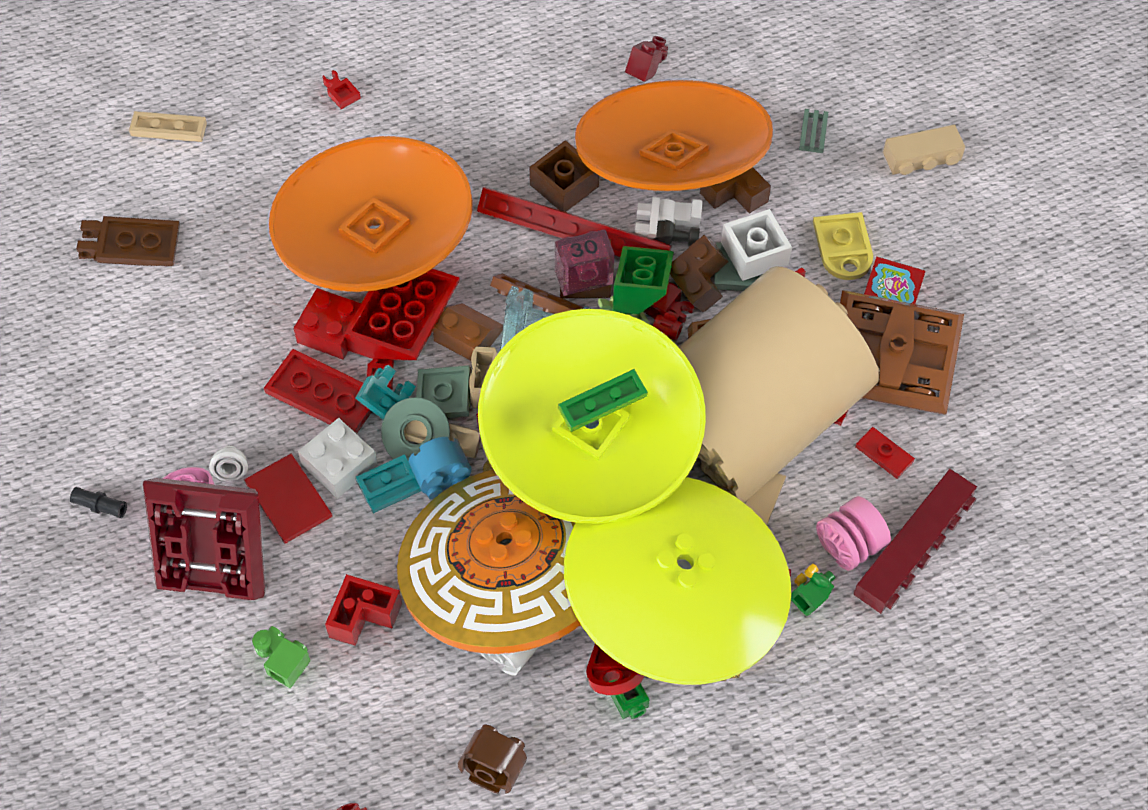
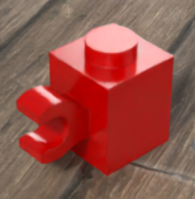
M668 282L666 295L643 312L655 319L658 314L664 315L665 312L671 311L679 314L677 321L685 323L687 315L682 313V311L692 314L694 305L688 301H681L682 290L674 283Z

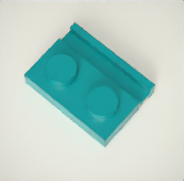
M405 454L356 476V482L373 514L421 492Z

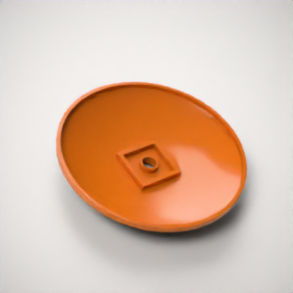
M669 80L633 86L600 100L580 119L575 131V144L578 155L583 163L590 170L607 180L644 190L680 191L715 185L730 180L751 169L769 150L772 143L773 127L766 109L754 98L739 90L704 81Z
M396 136L356 139L331 147L317 154L288 177L272 203L269 216V233L274 249L283 264L298 277L309 283L323 288L348 292L385 289L400 285L428 272L456 248L471 220L473 202L468 179L458 163L447 153L435 146L419 140ZM378 225H380L379 227H377V228H375V229H371V228H370L371 226H378Z

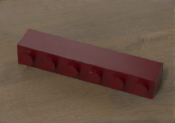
M949 469L857 583L853 595L880 614L883 613L886 607L891 610L900 598L897 593L902 587L907 590L915 580L916 576L913 573L916 569L920 568L923 570L932 557L929 555L930 551L933 548L938 551L947 538L944 535L948 529L953 531L962 519L959 516L963 510L968 512L977 500L974 494L978 486L952 469Z

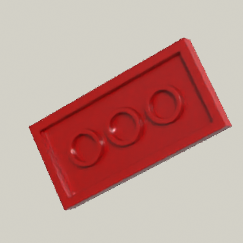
M295 349L290 351L264 387L266 394L329 425L340 418L356 434L372 413L370 409L355 399L364 384L363 382Z

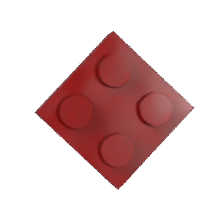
M316 288L293 328L297 343L344 360L348 353L344 333L361 303Z

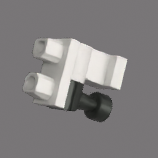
M653 197L652 204L638 203L636 219L650 221V224L636 222L635 234L669 245L672 241L688 242L690 247L699 239L702 200L693 199L692 203H683L670 199L660 200L659 197Z

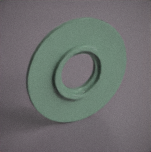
M416 397L407 398L393 405L385 415L381 428L382 442L386 451L393 459L405 454L409 461L412 453L416 456L421 452L419 447L422 444L438 437H448L450 439L449 422L442 409L432 401ZM414 420L422 422L427 429L426 439L420 444L409 443L404 435L406 425Z

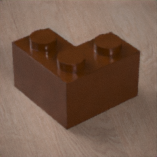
M752 167L730 180L700 188V194L714 209L735 198L750 214L769 202L771 185Z
M703 235L672 261L670 275L691 304L700 311L705 312L723 297L710 278L729 261L717 245Z

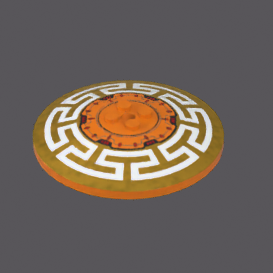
M494 469L473 475L452 485L421 510L413 520L401 543L397 562V579L407 609L416 622L430 635L448 645L471 652L486 654L515 653L537 648L560 639L581 626L568 599L564 580L566 545L576 522L552 517L526 504L501 481ZM504 539L512 540L507 545L499 544Z

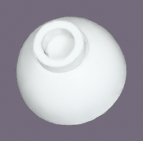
M226 446L212 456L209 468L212 475L219 480L236 481L246 475L248 462L245 455L236 447Z

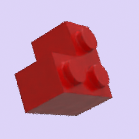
M346 574L325 623L329 638L356 646L366 621L392 629L402 606L400 590Z

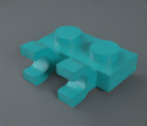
M386 365L384 369L378 368L374 376L367 377L355 398L383 420L393 405L409 398L416 388L410 381H406L404 385L399 383L394 392L388 388L387 385L396 372L389 365Z

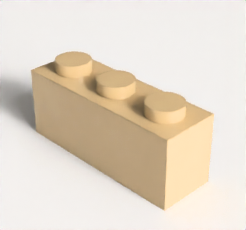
M950 125L887 138L883 154L892 175L899 173L907 175L913 172V170L923 168L924 170H931L937 165H954L962 160L965 145L956 126Z

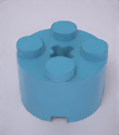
M448 437L432 439L419 447L421 452L416 456L412 453L409 457V465L418 485L429 499H434L452 485L468 478L472 471L456 438H454V441H450Z

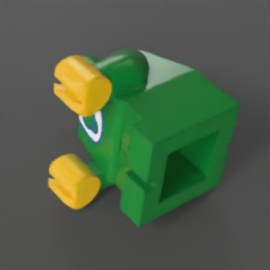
M814 563L804 573H800L794 579V583L798 587L791 592V601L806 616H809L828 599L834 588V585L831 583L835 580L834 574L831 571H827L824 574L822 572L817 573L818 567Z

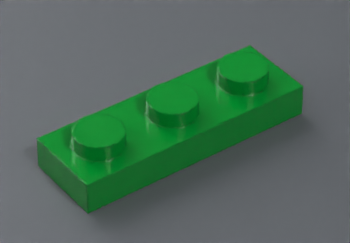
M632 369L558 404V409L570 431L573 432L647 397L648 392L635 369Z

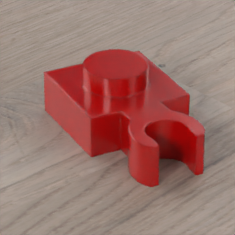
M334 70L331 71L333 79H327L324 75L322 76L323 83L327 87L328 96L340 109L361 99L360 92L348 78L340 81L338 73Z

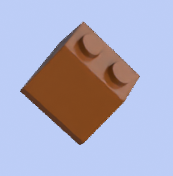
M461 303L446 307L433 329L434 342L471 361L475 347H491L505 328V325Z

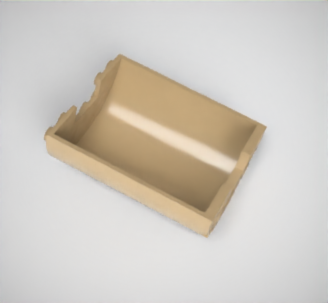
M775 266L767 270L678 347L692 365L704 396L706 423L704 438L698 454V458L702 461L701 470L722 490L727 491L743 503L878 384L879 380L878 373L880 370L876 365L875 359L864 338L847 317L848 313L845 307L839 302L835 303L828 296L826 289L822 285H815L807 278L788 268Z

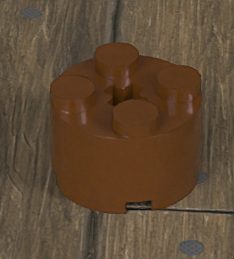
M484 724L481 729L474 732L458 761V768L461 773L465 769L470 774L468 780L480 787L497 794L501 789H506L505 794L510 793L527 761L526 753L523 750L525 744L516 737L508 738L498 733L497 729L493 726Z

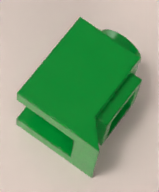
M641 683L633 689L636 697L628 701L623 693L610 695L622 719L629 716L631 719H636L646 713L650 699Z

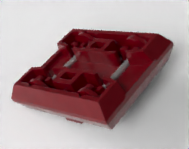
M163 478L143 481L154 580L157 589L185 592L186 589L225 594L228 598L253 601L265 596L259 496L256 489Z

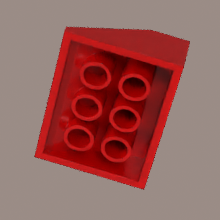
M432 268L415 279L400 285L368 291L344 333L348 351L371 359L417 360L456 289L460 277Z

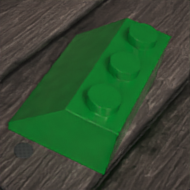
M623 246L614 283L613 311L626 315L640 314L665 296L674 251Z

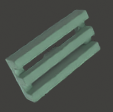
M805 109L799 150L823 153L829 112L824 111L823 114H819V110H814V113L809 112L810 109ZM808 117L813 118L810 145L805 146ZM818 119H822L820 143L818 148L814 147Z

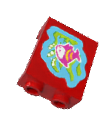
M876 256L864 294L916 304L926 271Z

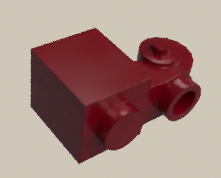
M653 36L651 41H643L633 46L625 73L643 82L653 78L659 63L667 58L668 47L665 45L666 40L660 36Z

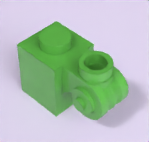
M273 626L268 630L258 631L254 634L252 643L259 657H269L264 663L267 675L291 689L310 663L307 647L297 640L291 642L284 638L285 635Z

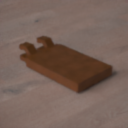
M103 216L102 222L98 220H82L80 226L81 231H83L82 238H97V242L78 240L76 248L77 252H79L78 257L79 259H94L97 263L174 266L180 222Z

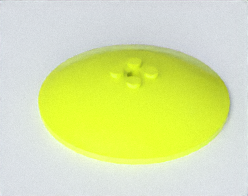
M579 309L557 313L529 325L507 342L491 363L483 381L478 403V423L482 445L488 461L501 481L518 498L538 511L555 518L577 523L601 524L629 519L650 510L668 498L681 485L694 466L701 449L706 423L705 402L700 382L692 365L678 346L658 329L640 319L602 309ZM635 369L648 392L647 397L598 419L599 425L596 428L589 429L583 426L573 432L570 431L558 409V404Z
M686 477L681 485L664 501L650 510L629 519L601 524L576 522L566 545L564 556L565 587L572 609L581 626L590 638L610 657L623 666L649 678L683 685H700L729 679L746 671L761 660L773 647L787 621L791 602V580L787 562L778 541L764 521L745 503L727 491L701 480ZM681 559L688 561L691 569H682L677 561Z

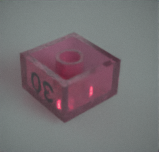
M605 229L590 231L583 235L565 237L555 241V273L563 296L613 284L614 252Z

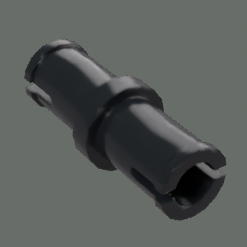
M75 487L70 494V502L72 504L90 508L91 512L97 514L103 512L117 518H123L127 511V502L107 497L105 493L100 491L94 493L80 487Z

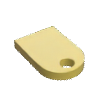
M862 212L813 217L812 222L825 269L834 277L843 280H855L866 275L873 262V252ZM853 264L857 270L849 272L844 269L843 265Z

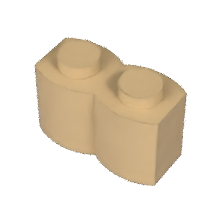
M475 347L471 357L472 373L469 379L470 400L473 408H478L484 378L491 363L497 356L495 347Z

